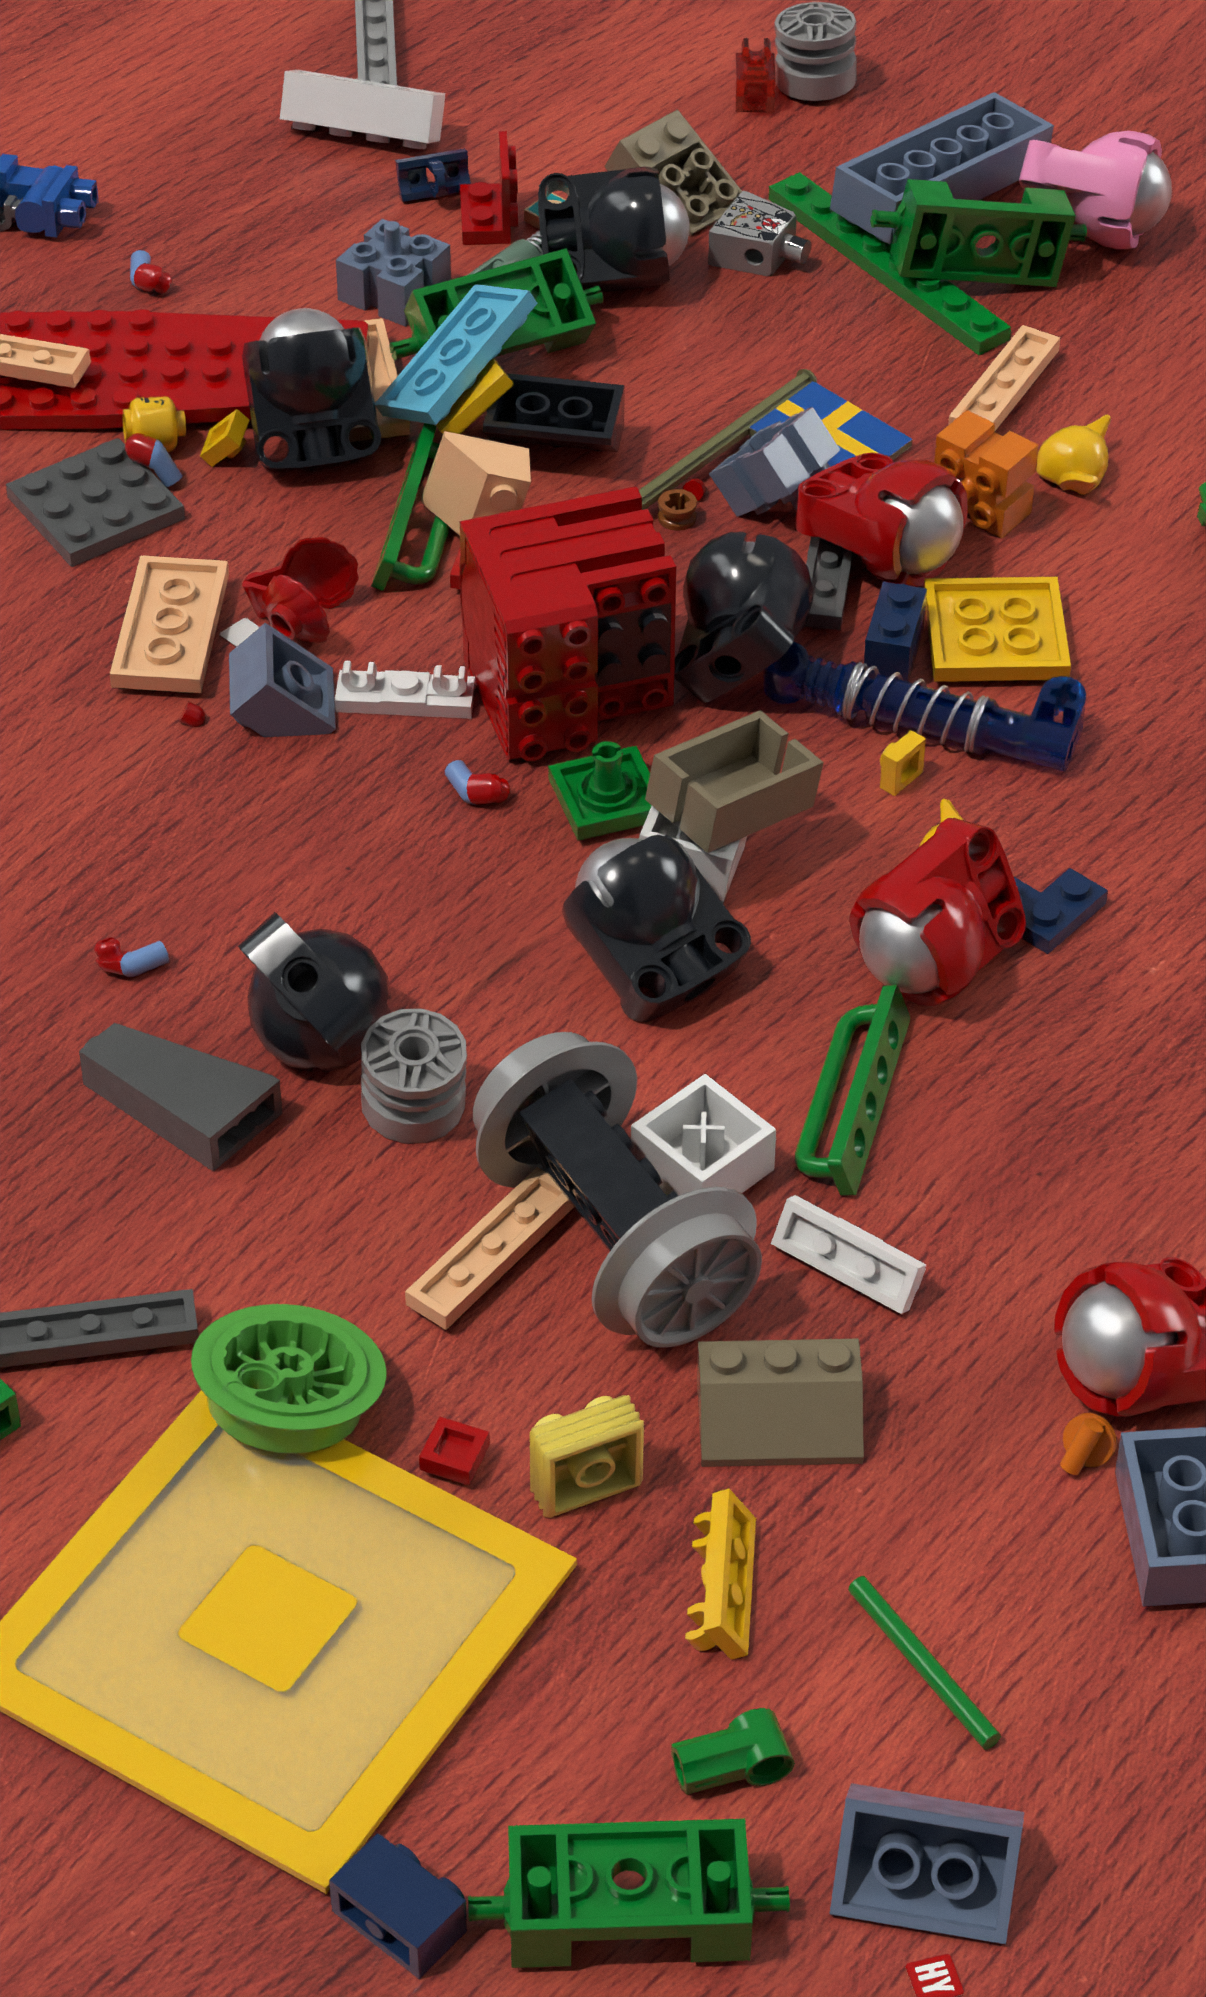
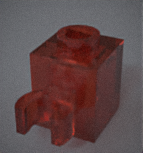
M744 38L741 43V53H736L735 112H774L775 54L771 53L769 38H764L763 48L755 52L749 49V39Z

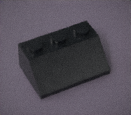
M506 373L514 384L487 409L483 423V433L495 440L590 449L598 452H618L624 429L625 385Z

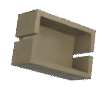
M760 710L655 754L645 800L672 823L681 822L679 829L704 851L710 853L813 807L824 762L796 739L788 741L780 773L789 733Z

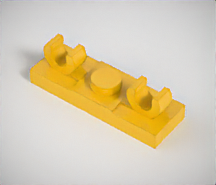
M725 1489L712 1493L711 1512L701 1513L694 1518L695 1526L704 1535H707L702 1539L692 1541V1547L703 1559H706L701 1569L706 1596L705 1603H696L687 1609V1615L698 1626L702 1627L687 1632L685 1639L698 1651H706L717 1645L730 1660L748 1656L756 1517L730 1489Z

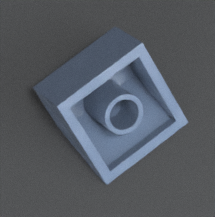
M264 623L229 653L230 715L240 725L253 729L263 737L330 734L336 729L333 667L267 623Z

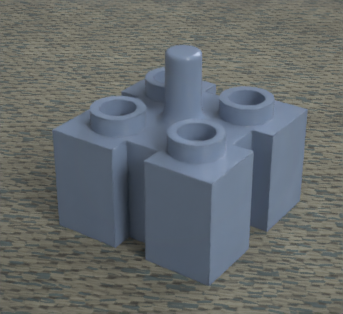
M382 218L364 234V242L354 243L336 259L338 300L364 311L370 306L378 308L379 317L406 327L409 323L404 309L412 290L451 280L450 244L425 234L410 237L409 228L401 226L398 222Z
M811 407L792 415L783 423L779 421L759 430L739 447L740 450L737 453L726 458L709 475L737 517L753 510L756 515L762 514L773 507L779 499H781L783 504L791 502L797 512L799 484L829 468L830 466L827 462L840 451V448L815 409Z

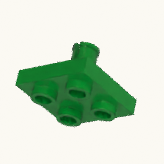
M601 742L593 747L592 756L548 765V779L577 841L644 825L652 806L645 800L650 772L637 746L621 749L620 745L615 742Z

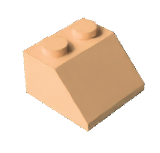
M444 431L421 497L422 504L459 535L460 521L521 509L531 483L529 448Z

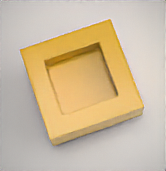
M236 409L212 427L208 432L200 457L212 467L225 457L229 459L235 457L246 443L244 434L249 419Z
M911 730L896 743L892 742L885 748L880 758L881 789L895 796L923 773L926 738Z

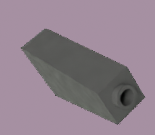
M113 1023L98 1036L92 1037L79 1050L83 1085L211 1171H215L283 1114L280 1080L273 1075L117 1023Z

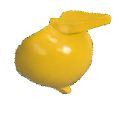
M1103 415L1086 426L1073 425L1062 428L1052 434L1043 442L1038 451L1037 474L1043 479L1059 485L1062 490L1071 489L1081 495L1090 493L1103 479L1108 467V447L1104 437L1111 421L1110 415Z

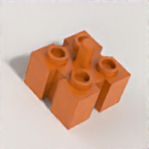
M969 410L962 413L936 435L934 463L950 470L963 484L967 492L968 513L973 521V525L1002 539L1032 513L1034 485L1026 482V480L1036 472L1038 444L1012 431L1001 436L995 433V423Z

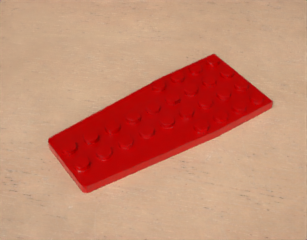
M146 309L135 311L95 310L67 312L56 310L52 312H1L0 334L89 349L91 363L75 388L31 380H20L0 375V430L123 427V409H129L133 399L164 396L173 400L176 411H184L186 423L222 421L236 409L248 419H251L242 360L244 343L259 341L266 327L276 317L151 312ZM337 320L344 329L360 328L366 339L368 351L370 340L368 323L361 320Z

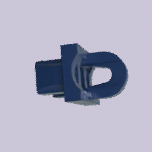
M465 148L395 160L399 196L402 202L428 197H444L448 194L460 192V184H471L468 170V151ZM426 168L433 173L435 181H427Z

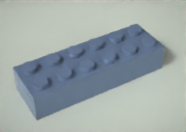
M993 92L837 166L830 210L844 217L849 223L858 225L873 234L878 240L892 244L894 228H872L870 218L873 209L896 212L902 202L907 179L947 182L954 199L980 200L1019 181L1029 140L1051 143L1054 125Z

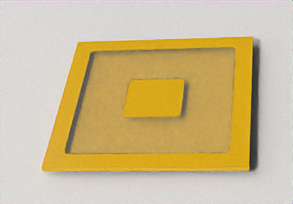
M201 1390L0 1621V1711L327 1894L330 1890L329 1879L364 1846L575 1569L577 1558L345 1439L330 1447L306 1453H278L247 1445L229 1435L217 1424L209 1411L207 1396Z

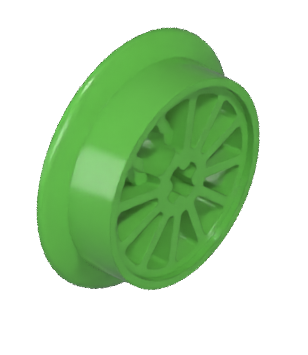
M258 1305L231 1312L211 1323L200 1334L194 1344L191 1356L195 1380L207 1396L209 1411L217 1424L229 1435L247 1445L278 1453L312 1452L330 1447L342 1441L355 1429L361 1415L375 1404L386 1382L387 1370L383 1355L378 1346L365 1332L339 1316L300 1305Z

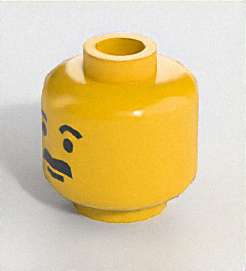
M165 396L133 399L129 409H123L125 443L132 434L142 433L161 441L167 452L173 451L177 446L178 437L186 436L184 411H176L173 400Z

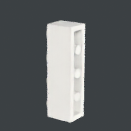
M304 70L285 71L280 119L293 121L292 128L315 131L316 125L329 127V134L352 137L353 131L366 133V140L389 143L390 137L403 139V146L426 149L427 143L440 141L446 94Z

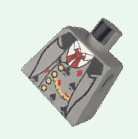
M742 191L709 230L708 265L770 276L775 273L785 259L804 264L810 254L811 241L796 236L797 217L794 212L752 193Z

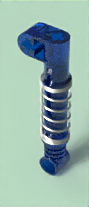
M794 641L780 659L763 670L765 694L777 703H795L803 700L806 696V701L813 703L816 700L817 704L822 706L827 703L828 707L833 708L838 716L845 719L848 718L849 720H852L860 710H865L866 718H870L869 724L871 726L877 720L894 725V732L898 730L899 726L917 731L919 735L925 733L941 738V745L945 743V739L965 744V752H971L972 754L981 755L986 751L1064 772L1069 766L1083 729L1087 693L1084 686L1078 680L1071 677L1059 676L1045 682L1032 714L1028 715L1000 707L995 699H991L988 696L982 695L978 700H974L972 693L969 691L958 696L951 694L946 685L941 686L937 690L927 687L924 679L921 678L914 683L903 681L899 672L892 674L890 677L884 676L879 673L876 666L868 668L867 664H862L861 662L851 661L846 665L839 664L836 668V662L828 661L826 664L825 659L817 658L815 661L814 656L808 655L807 650L801 644ZM871 670H874L876 673L875 679H871L868 675ZM1060 711H1063L1062 723L1054 722L1055 716Z

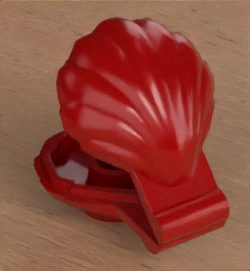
M325 537L305 538L289 548L280 566L249 574L243 581L242 586L258 618L267 617L274 629L291 640L296 637L308 643H323L327 641L330 633L327 615L323 608L332 609L351 598L354 594L355 585L359 580L357 572L358 562L355 556L349 553L343 544L331 541Z

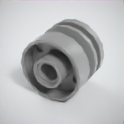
M808 2L788 7L777 15L774 22L776 33L775 47L778 52L775 58L776 83L780 91L787 96L799 100L820 101L845 95L854 88L857 80V57L854 52L856 46V19L851 11L833 3Z
M422 1008L400 1009L379 1018L368 1028L361 1043L362 1113L374 1130L385 1138L401 1143H427L445 1136L459 1123L465 1110L467 1051L464 1036L458 1026L445 1016Z

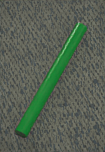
M865 1576L856 1578L848 1588L850 1594L984 1750L995 1746L1001 1738L998 1730Z

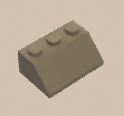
M859 1338L698 1342L697 1393L701 1467L863 1464V1380Z

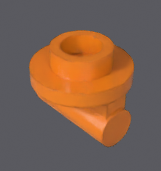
M1082 1413L1070 1420L1063 1432V1444L1066 1453L1060 1462L1061 1468L1072 1475H1078L1083 1466L1097 1467L1107 1462L1114 1454L1117 1443L1115 1432L1110 1423L1103 1417L1093 1413Z

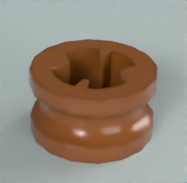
M672 489L659 496L658 521L663 527L669 530L680 531L686 530L696 523L697 499L691 492L683 489Z

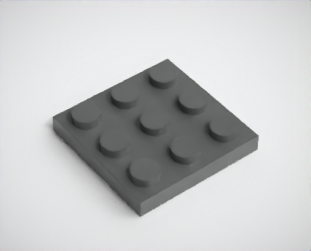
M119 438L102 443L97 447L66 458L36 472L29 473L6 484L8 499L71 567L185 519L184 505L146 466L132 461L127 456L125 444Z

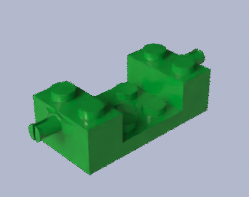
M907 179L903 199L896 212L873 209L870 218L872 228H894L890 252L900 277L1057 287L1069 240L1084 242L1085 236H1087L1086 224H1074L1076 215L1065 191L1025 187L1021 203L954 199L947 182ZM988 235L996 237L995 242L987 248L976 247L977 242L982 237Z
M567 248L412 290L404 309L412 336L408 339L391 342L389 344L391 354L393 353L392 357L394 360L417 354L472 287L478 284L528 290L537 302V305L527 315L525 323L512 333L502 345V349L497 356L544 344L547 353H552L586 343L596 325L590 306L603 303V294L600 292L599 286L583 290Z
M745 1818L508 1826L509 1879L504 1888V1896H468L469 1922L504 1920L505 1927L511 1938L512 1968L571 1966V1941L689 1938L691 1962L750 1961L754 1912L790 1911L789 1886L753 1888V1882L749 1877ZM634 1871L642 1875L645 1882L636 1889L627 1890L617 1886L613 1879L621 1872Z

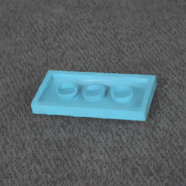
M475 284L376 401L375 406L385 417L434 425L443 420L450 413L451 406L461 394L475 383L477 375L487 363L500 353L502 345L512 333L525 323L527 315L537 305L530 291Z

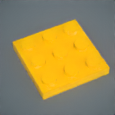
M1058 577L924 578V588L927 589L925 610L934 682L1070 680L1071 662Z

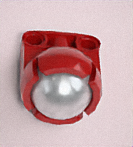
M864 453L833 465L799 484L795 528L801 534L820 537L856 553L861 563L873 575L885 582L906 584L913 587L924 586V578H935L947 565V560L959 546L968 514L967 492L963 484L950 470L929 460H905L894 463L892 458L887 455Z
M947 818L942 821L931 838L893 870L883 874L861 891L851 909L849 917L853 939L870 972L884 985H898L902 996L907 1000L924 1006H937L954 998L969 985L976 973L1004 948H1011L1021 940L1026 927V918L1020 893L996 833L989 827L956 818Z
M1167 1257L1162 1259L1160 1263L1149 1265L1129 1261L1103 1263L1080 1273L1063 1291L1055 1313L1054 1323L1055 1334L1062 1335L1063 1348H1058L1056 1351L1059 1369L1070 1390L1088 1408L1116 1417H1128L1156 1411L1163 1406L1206 1400V1279L1193 1265L1176 1257Z

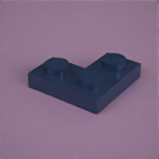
M1072 868L1065 871L1042 892L1014 877L1026 918L1025 932L1021 939L1046 954L1053 951L1107 902V889Z

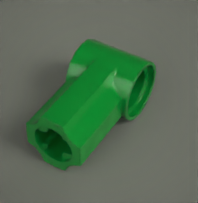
M767 1708L752 1709L740 1714L729 1724L728 1729L671 1744V1756L675 1767V1774L681 1790H684L686 1795L746 1779L748 1783L754 1786L770 1785L785 1778L795 1765L775 1712Z

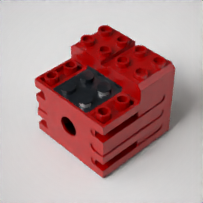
M637 486L460 521L461 557L459 577L464 662L470 676H475L476 690L507 760L522 757L526 761H536L541 759L546 752L567 748L571 752H579L586 749L591 742L598 741V721L674 705L677 567L671 555L665 556V542L660 532L655 531L653 518L649 510H642V496Z

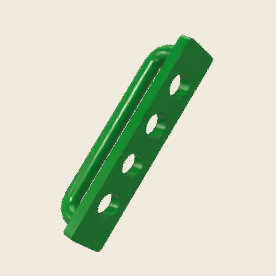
M424 423L412 450L371 587L384 591L389 577L405 583L418 585L431 581L437 573L450 527L436 515L420 567L410 566L397 561L427 458L434 460L440 445L433 442L437 428L436 425Z
M898 985L883 986L877 1004L857 1006L847 1011L838 1021L795 1150L794 1160L799 1171L809 1177L833 1178L841 1196L857 1194L910 1023V1014ZM870 1024L829 1156L817 1158L815 1157L817 1147L854 1032L860 1026Z

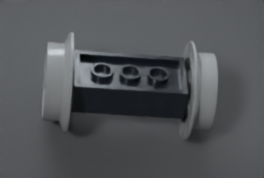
M572 1032L551 1033L533 1039L506 1056L491 1071L476 1096L473 1107V1122L478 1131L476 1158L480 1168L490 1180L510 1188H515L536 1167L545 1171L606 1246L609 1253L603 1261L594 1281L592 1307L598 1320L607 1329L624 1335H638L643 1342L654 1347L682 1345L709 1333L728 1319L741 1306L759 1277L762 1255L759 1246L754 1241L757 1220L752 1204L740 1192L725 1187L702 1188L680 1196L674 1191L668 1195L663 1192L659 1187L662 1184V1180L658 1172L646 1157L640 1161L636 1159L632 1154V1151L635 1150L634 1145L621 1127L632 1107L637 1090L635 1066L623 1050L604 1042H589L585 1037Z

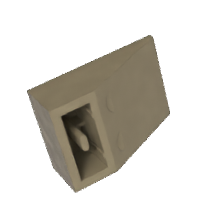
M678 109L620 140L604 166L607 171L645 166L658 169L660 184L672 190L686 208L690 225V237L717 222L742 192Z

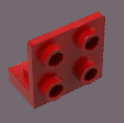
M499 131L500 183L475 182L473 184H460L463 245L511 244V227H518L516 146H508L507 131Z

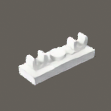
M345 661L343 669L339 671L335 695V712L472 718L475 676H468V670L465 666H460L459 675H442V665H436L433 674H430V672L390 670L377 672L375 662H369L367 671H355L351 669V661Z
M796 1195L787 1198L771 1242L772 1245L900 1314L910 1310L926 1270V1264Z

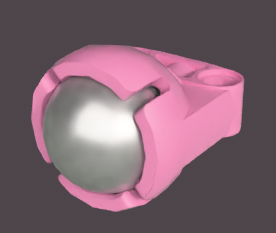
M1135 131L1109 133L1091 142L1082 151L1064 149L1044 141L1029 140L1019 178V183L1024 190L1025 187L1064 190L1076 215L1075 222L1080 225L1086 224L1087 237L1102 246L1114 249L1136 248L1139 243V236L1154 227L1165 215L1172 196L1170 174L1166 165L1161 160L1162 148L1160 141L1149 134Z

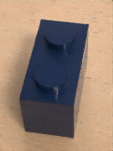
M882 583L865 639L864 663L867 664L868 668L871 666L878 668L881 684H885L892 674L899 672L903 678L904 687L907 688L924 631L926 588L913 587L906 584ZM871 670L867 681L876 683V673L874 670ZM894 677L889 685L899 686V678Z
M379 1833L329 1879L332 1912L418 1979L467 1932L466 1900L461 1890L449 1879L444 1877L437 1879L424 1869L416 1855L409 1848L402 1844L394 1846Z

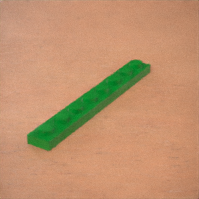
M801 172L769 186V200L794 212L799 223L977 355H981L1010 340V325L948 280L900 277L890 252L891 244L878 240L873 234L858 225L849 223L844 217L830 210L832 195Z

